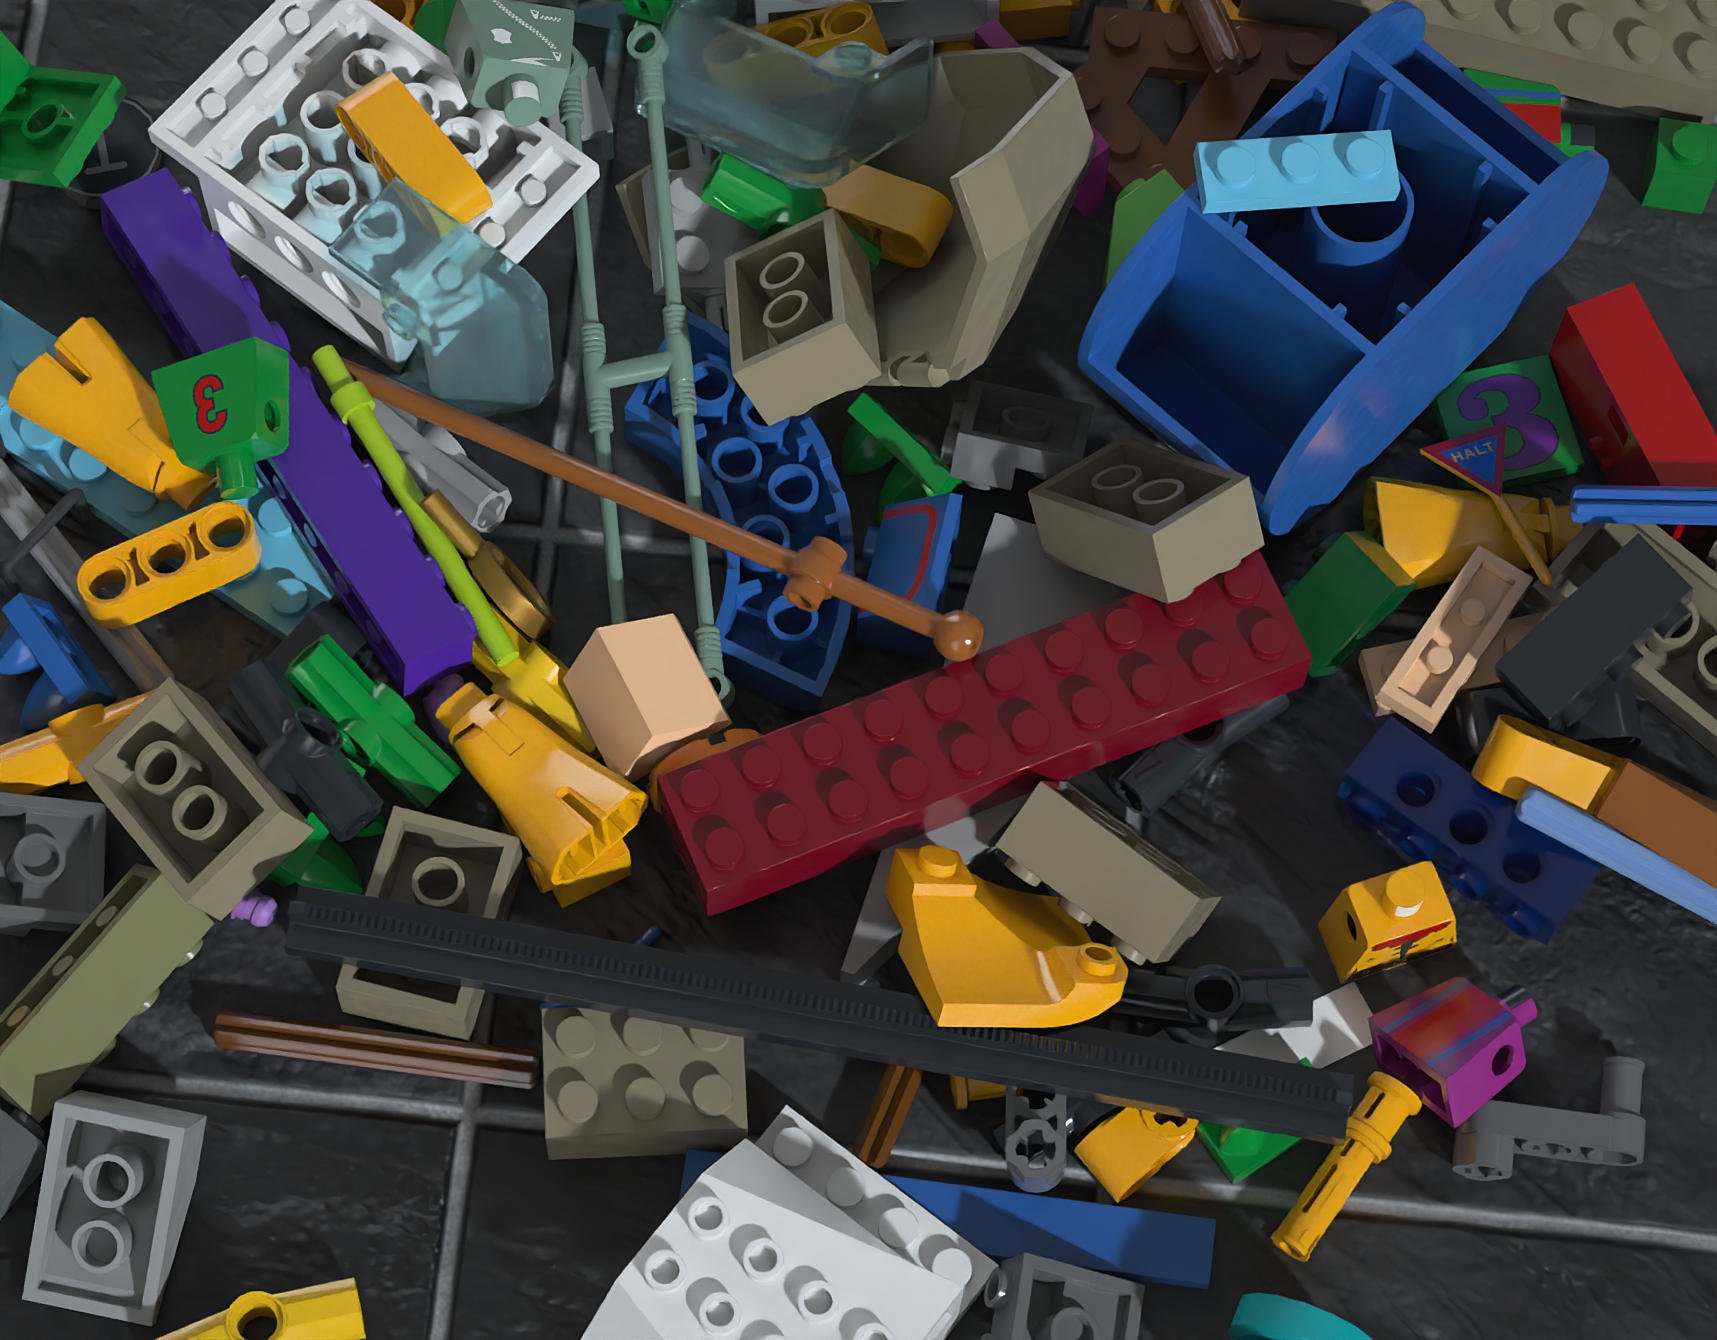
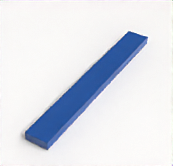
M687 1148L679 1201L701 1174L722 1158L725 1153ZM879 1174L992 1261L1002 1262L1026 1252L1117 1278L1208 1289L1216 1219Z

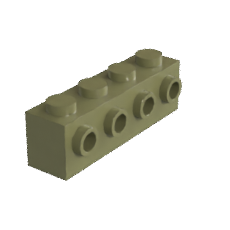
M136 863L0 1015V1100L12 1111L18 1108L37 1123H40L45 1116L52 1115L55 1102L72 1093L73 1089L71 1086L89 1066L98 1064L109 1055L116 1044L115 1036L133 1016L145 1012L156 1001L160 993L159 986L176 967L189 962L202 947V937L213 926L214 922L203 911L187 904L158 869Z

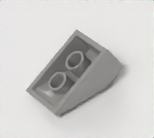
M77 1090L56 1101L22 1299L153 1326L157 1320L195 1186L207 1116L83 1090Z

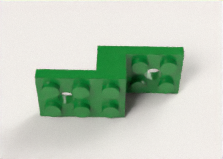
M0 31V179L67 188L72 179L81 171L84 160L102 132L112 123L115 112L129 91L115 75L32 66Z

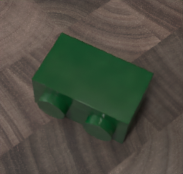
M1366 530L1344 532L1343 534L1338 531L1330 535L1312 554L1311 558L1316 564L1301 580L1298 577H1294L1279 589L1312 655L1308 670L1312 677L1335 674L1418 585Z

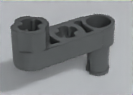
M1620 1056L1609 1057L1603 1060L1601 1107L1598 1114L1488 1100L1468 1119L1456 1127L1453 1172L1461 1174L1468 1179L1480 1181L1508 1179L1512 1176L1514 1153L1614 1166H1633L1642 1163L1644 1159L1646 1120L1640 1117L1642 1074L1645 1069V1063L1635 1058Z
M1006 1085L1005 1158L1008 1175L1013 1183L1024 1191L1033 1193L1048 1191L1059 1183L1064 1176L1066 1167V1096L1055 1094L1053 1101L1044 1098V1108L1035 1110L1029 1108L1028 1098L1017 1096L1019 1087ZM1041 1144L1043 1145L1044 1155L1054 1158L1050 1160L1044 1157V1167L1035 1169L1029 1167V1161L1026 1156L1018 1154L1021 1152L1024 1155H1028V1145Z

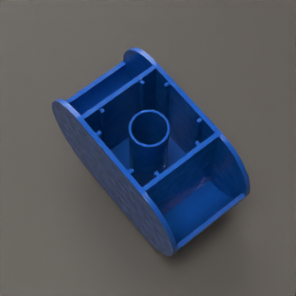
M1402 0L1391 3L1365 20L1239 139L1391 130L1401 188L1396 200L1202 214L1196 180L1160 215L1125 258L1095 306L1080 342L1077 362L1081 372L1176 453L1249 476L1259 522L1274 535H1282L1298 528L1333 501L1503 332L1535 295L1566 254L1591 215L1607 180L1609 163L1600 153L1594 149H1589L1569 158L1423 40L1426 25L1425 15L1423 11L1410 1Z

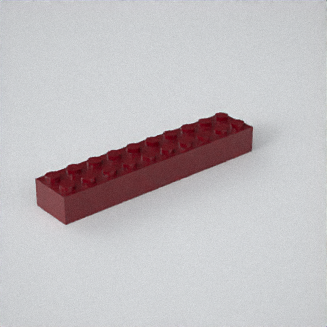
M1257 549L1242 558L1241 563L1237 567L1216 574L1195 587L1191 595L1182 600L1168 604L1137 592L977 653L968 660L956 661L657 776L658 805L705 915L709 918L1031 793L1040 781H1062L1304 686L1312 655L1260 550Z

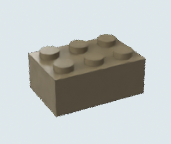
M834 207L724 258L732 375L768 426L791 416L802 415L813 406L845 391L859 389L869 380L882 375L869 259Z
M1126 436L1118 438L1028 491L1045 559L1168 604L1188 597L1195 587L1218 573L1237 567L1241 563L1242 558L1265 545L1249 476Z
M170 676L75 767L187 904L220 921L315 830L281 788L273 784L264 775L254 756L205 698Z
M1040 781L995 845L1010 856L1005 866L1011 872L1032 886L1037 887L1042 882L1052 887L1062 895L1057 902L1061 909L1084 925L1089 926L1092 921L1103 925L1115 934L1110 944L1122 955L1139 965H1142L1145 960L1155 964L1178 959L1222 898V895L1069 782Z
M394 806L365 896L507 921L524 866L521 839ZM343 964L336 984L339 1002L344 1013L445 1039L470 1042L485 990L353 967L347 964Z
M579 1007L542 1009L545 1138L549 1160L686 1154L687 1148L710 1152H729L742 1140L748 1139L744 1037Z

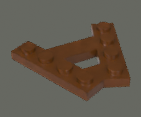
M1095 6L1089 60L1072 73L1089 122L1111 145L1107 181L1120 193L1131 182L1139 178L1147 181L1165 169L1185 191L1197 180L1193 157L1197 143L1237 140L1266 89L1291 91L1336 48L1337 30L1231 19L1246 52V58L1243 60L1245 69L1238 76L1230 73L1223 78L1216 75L1188 15ZM1145 77L1203 83L1166 146L1129 106L1130 101Z

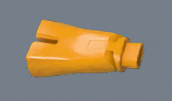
M93 317L79 318L58 337V340L54 343L57 361L47 352H44L17 375L7 401V405L11 410L85 451L134 485L151 493L155 492V496L162 501L172 498L185 511L190 512L218 487L217 475H208L185 466L179 461L156 392L131 363L107 330Z
M1371 476L1366 481L1362 508L1364 530L1418 583L1412 591L1455 581L1478 545L1521 571L1533 568L1490 495L1485 492L1457 490ZM1503 493L1545 563H1553L1558 554H1561L1583 529V523H1576L1571 519L1569 505L1555 506L1552 498H1542L1539 502L1537 498Z
M473 682L462 686L443 702L435 713V717L450 731L448 736L449 742L455 748L468 771L493 800L538 866L554 885L569 884L632 830L639 823L643 812L647 808L649 796L638 787L570 745L523 708L507 699L504 700L499 694L487 696Z

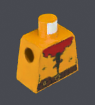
M1423 861L1346 887L1318 923V929L1340 984L1452 949L1457 945L1456 919L1432 861ZM1354 927H1356L1357 933L1356 940L1353 938L1349 930Z

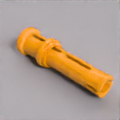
M1377 1071L1370 1075L1367 1080V1085L1370 1089L1353 1114L1348 1117L1343 1145H1334L1278 1229L1270 1236L1273 1239V1243L1279 1249L1294 1259L1306 1262L1309 1259L1311 1251L1341 1210L1371 1163L1378 1164L1381 1160L1387 1159L1392 1151L1389 1142L1408 1115H1416L1421 1109L1422 1102L1410 1088L1392 1076Z

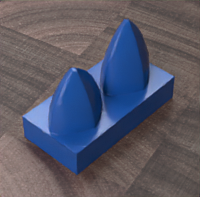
M19 593L1 609L11 623L4 631L0 640V673L9 675L22 674L32 671L39 666H42L45 670L34 683L26 698L19 724L22 730L49 728L48 722L64 714L95 704H103L104 707H107L118 699L50 602Z

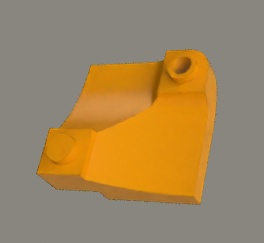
M926 845L920 849L895 848L884 894L903 927L898 953L937 1026L1059 1027L1079 1023L1098 1016L1121 999L1128 976L1126 964L1115 947L1092 942L1081 922L1074 919L1058 906L1057 902L1061 897L1024 893L986 881L968 871L957 850H950L939 845Z

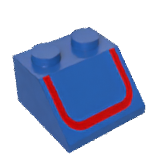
M946 493L886 505L880 528L869 525L863 546L861 562L871 564L867 582L941 614L957 550L963 495ZM852 604L850 620L857 621L856 644L930 660L934 639Z

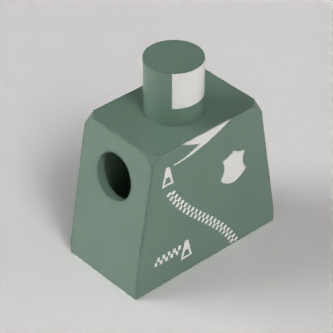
M457 0L445 36L444 45L467 102L478 108L504 111L507 121L518 127L530 126L536 123L540 117L549 118L555 115L571 66L575 21L574 10L513 0Z

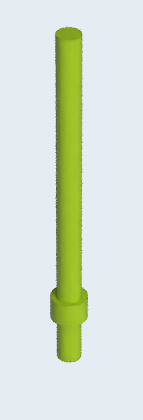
M333 345L321 347L311 358L333 394L330 398V403L344 424L352 425L426 550L437 561L444 579L458 602H462L470 611L477 628V634L496 666L503 667L508 665L519 656L518 650L453 543L419 506V503L425 497L375 416L373 410L376 404L363 382L354 381Z

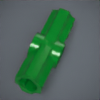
M723 150L714 160L698 193L701 201L758 230L759 242L826 211L825 208L828 203L825 192L813 181L793 176L782 178L779 181ZM846 224L868 257L871 274L879 264L882 251Z
M328 634L320 636L310 646L306 647L290 663L289 668L284 673L313 706L336 726L343 739L341 749L357 763L365 767L373 765L421 812L463 770L413 723L415 717L407 703L387 685L379 681H372Z

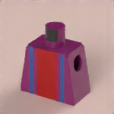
M1454 977L1368 1018L1377 1067L1410 1088L1422 1103L1455 1128L1523 1071L1526 1057L1520 1028L1537 1017V1008L1530 994L1518 984L1512 985L1491 998L1466 978Z

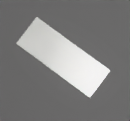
M1351 982L1313 1001V1023L1311 1027L1251 1030L1213 1049L1294 1064L1307 1057L1314 1068L1321 1069L1373 1044L1368 1024V1018L1373 1014L1355 982Z

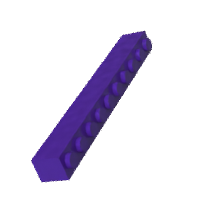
M166 167L101 194L103 234L185 360L253 336L288 351L289 446L282 454L255 462V468L402 696L405 697L471 666L473 638L477 636V628L470 611L462 602L454 604L445 590L444 576L437 561L431 554L423 556L414 543L413 530L407 516L399 506L391 508L383 496L382 484L376 469L368 459L360 461L352 449L351 437L346 424L341 421L337 412L329 414L320 400L321 394L314 375L306 366L299 368L290 355L289 341L281 325L276 320L268 322L260 309V299L252 281L246 275L238 276L230 264V253L224 239L216 230L209 232L201 220V210L191 189L188 186L180 188Z

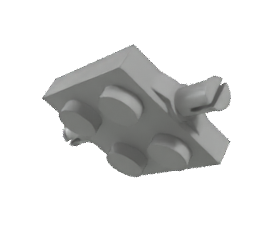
M695 131L685 136L689 168L684 170H668L681 296L705 303L707 321L729 334L724 258L758 243L759 231L701 201L698 197L703 180L713 164L711 133L704 131L701 134L700 131ZM649 169L642 177L654 295H665L653 169Z

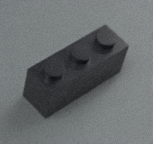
M1638 533L1495 663L1496 677L1547 730H1551L1561 720L1569 727L1594 705L1596 699L1591 693L1608 677L1615 683H1618L1635 669L1644 658L1638 650L1656 633L1664 640L1686 622L1692 614L1686 606L1692 602L1693 587Z

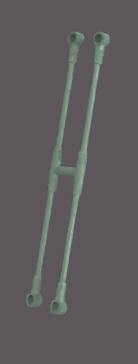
M641 25L630 32L626 46L628 52L637 62L641 103L647 110L666 307L662 310L666 351L613 363L607 362L604 326L599 323L587 192H585L572 208L583 325L580 326L579 331L589 432L594 435L597 467L613 473L610 433L613 432L614 427L610 389L669 376L672 413L674 417L678 418L686 505L703 512L693 416L697 414L692 352L687 308L682 305L662 114V105L666 101L662 63L669 55V45L656 27ZM655 40V44L650 51L641 53V48L646 42ZM572 45L571 59H574V63L570 67L559 102V119L561 124L565 125L566 141L583 153L580 124L584 121L581 82L588 73V64L581 53ZM600 496L612 625L628 622L616 502ZM689 534L699 627L694 632L696 654L711 683H721V691L718 697L725 710H727L735 699L736 691L734 684L724 675L720 630L714 625L706 541Z

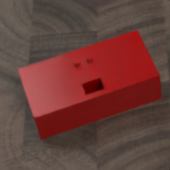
M1628 284L1567 307L1548 356L1560 392L1609 485L1717 487V435L1635 284ZM1656 524L1695 556L1710 551L1713 544L1717 541V525Z

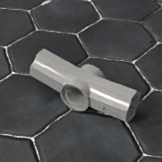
M373 398L376 404L373 410L375 416L424 497L438 488L478 534L482 532L490 534L504 520L507 507L512 501L508 488L469 460L462 446L446 429L430 422L424 424L416 416ZM346 424L350 436L364 447L352 425Z

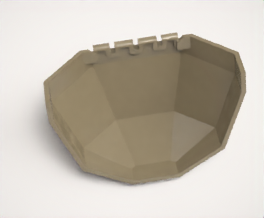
M1033 47L944 51L891 65L883 74L865 83L785 103L784 105L825 110L826 105L834 106L835 113L886 119L890 123V140L888 148L883 154L878 155L830 148L828 152L928 186L943 194L953 205L955 212L953 219L926 266L911 268L880 258L877 268L871 273L882 375L869 380L865 385L940 387L949 380H960L985 362L1051 253L1098 148L1073 73ZM770 108L763 109L711 134L713 162L723 150L749 165L766 172V174L777 180L794 150L807 145L767 141L766 129ZM687 146L667 154L668 170H684L689 168ZM651 163L621 181L615 187L643 262L652 271L642 177L649 169H652ZM681 296V300L697 316L707 320L705 303Z

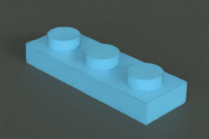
M1391 130L1197 143L1193 153L1202 214L1395 201L1401 190Z

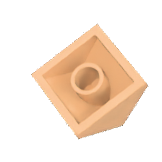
M674 614L596 628L563 678L608 769L630 783L650 773L655 765L670 753L697 739L709 738L732 724L720 698Z

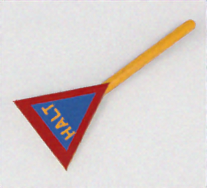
M1507 422L1420 448L1422 455L1490 495L1542 584L1546 586L1551 585L1554 581L1553 575L1502 493Z

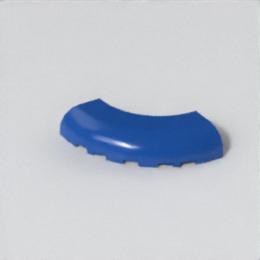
M687 310L697 414L693 416L703 509L709 515L796 552L803 548L807 549L815 536L832 540L841 546L848 555L841 569L843 572L855 577L853 532L849 506L844 490L842 491L839 478L833 467L832 456L811 417L807 418L804 413L799 416L788 417L768 426L732 375L729 334ZM665 339L657 353L666 351ZM669 376L640 382L625 406L626 440L653 455L684 482L678 418L674 417L672 413ZM721 548L727 578L723 601L715 627L720 630L724 675L734 686L779 706L800 711L817 709L838 666L849 629L852 604L832 596L831 599H823L816 612L803 610L792 604L783 595V590L789 581L786 575Z

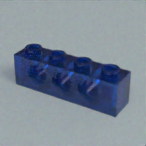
M1391 716L1346 770L1337 794L1344 800L1347 810L1358 820L1368 825L1378 824L1396 837L1398 846L1409 857L1418 862L1432 861L1434 866L1449 876L1450 883L1459 893L1473 901H1480L1482 899L1502 914L1504 923L1514 933L1529 940L1535 938L1545 946L1551 942L1591 890L1602 869L1601 866L1579 851L1520 821L1514 812L1516 805L1496 791L1478 782L1471 773ZM1403 789L1415 790L1422 794L1427 804L1420 807L1409 806L1399 798L1397 792ZM1459 826L1466 827L1477 835L1479 843L1474 845L1462 844L1453 838L1449 829ZM1515 864L1525 868L1531 875L1532 881L1528 883L1512 881L1504 873L1503 866Z

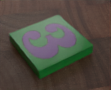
M1548 354L1462 372L1431 402L1443 441L1507 422L1502 489L1580 473L1582 471L1584 460ZM1455 475L1459 490L1483 492Z

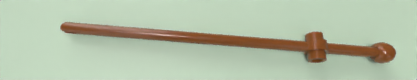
M340 357L354 381L363 382L374 399L786 575L789 581L783 590V595L788 601L803 610L816 612L823 599L828 600L832 596L934 639V645L938 652L951 661L962 662L972 658L981 645L984 627L972 613L954 610L943 615L843 572L841 568L848 555L841 546L832 540L815 536L807 549L803 548L798 552ZM311 358V364L314 368V371L317 374L321 375Z

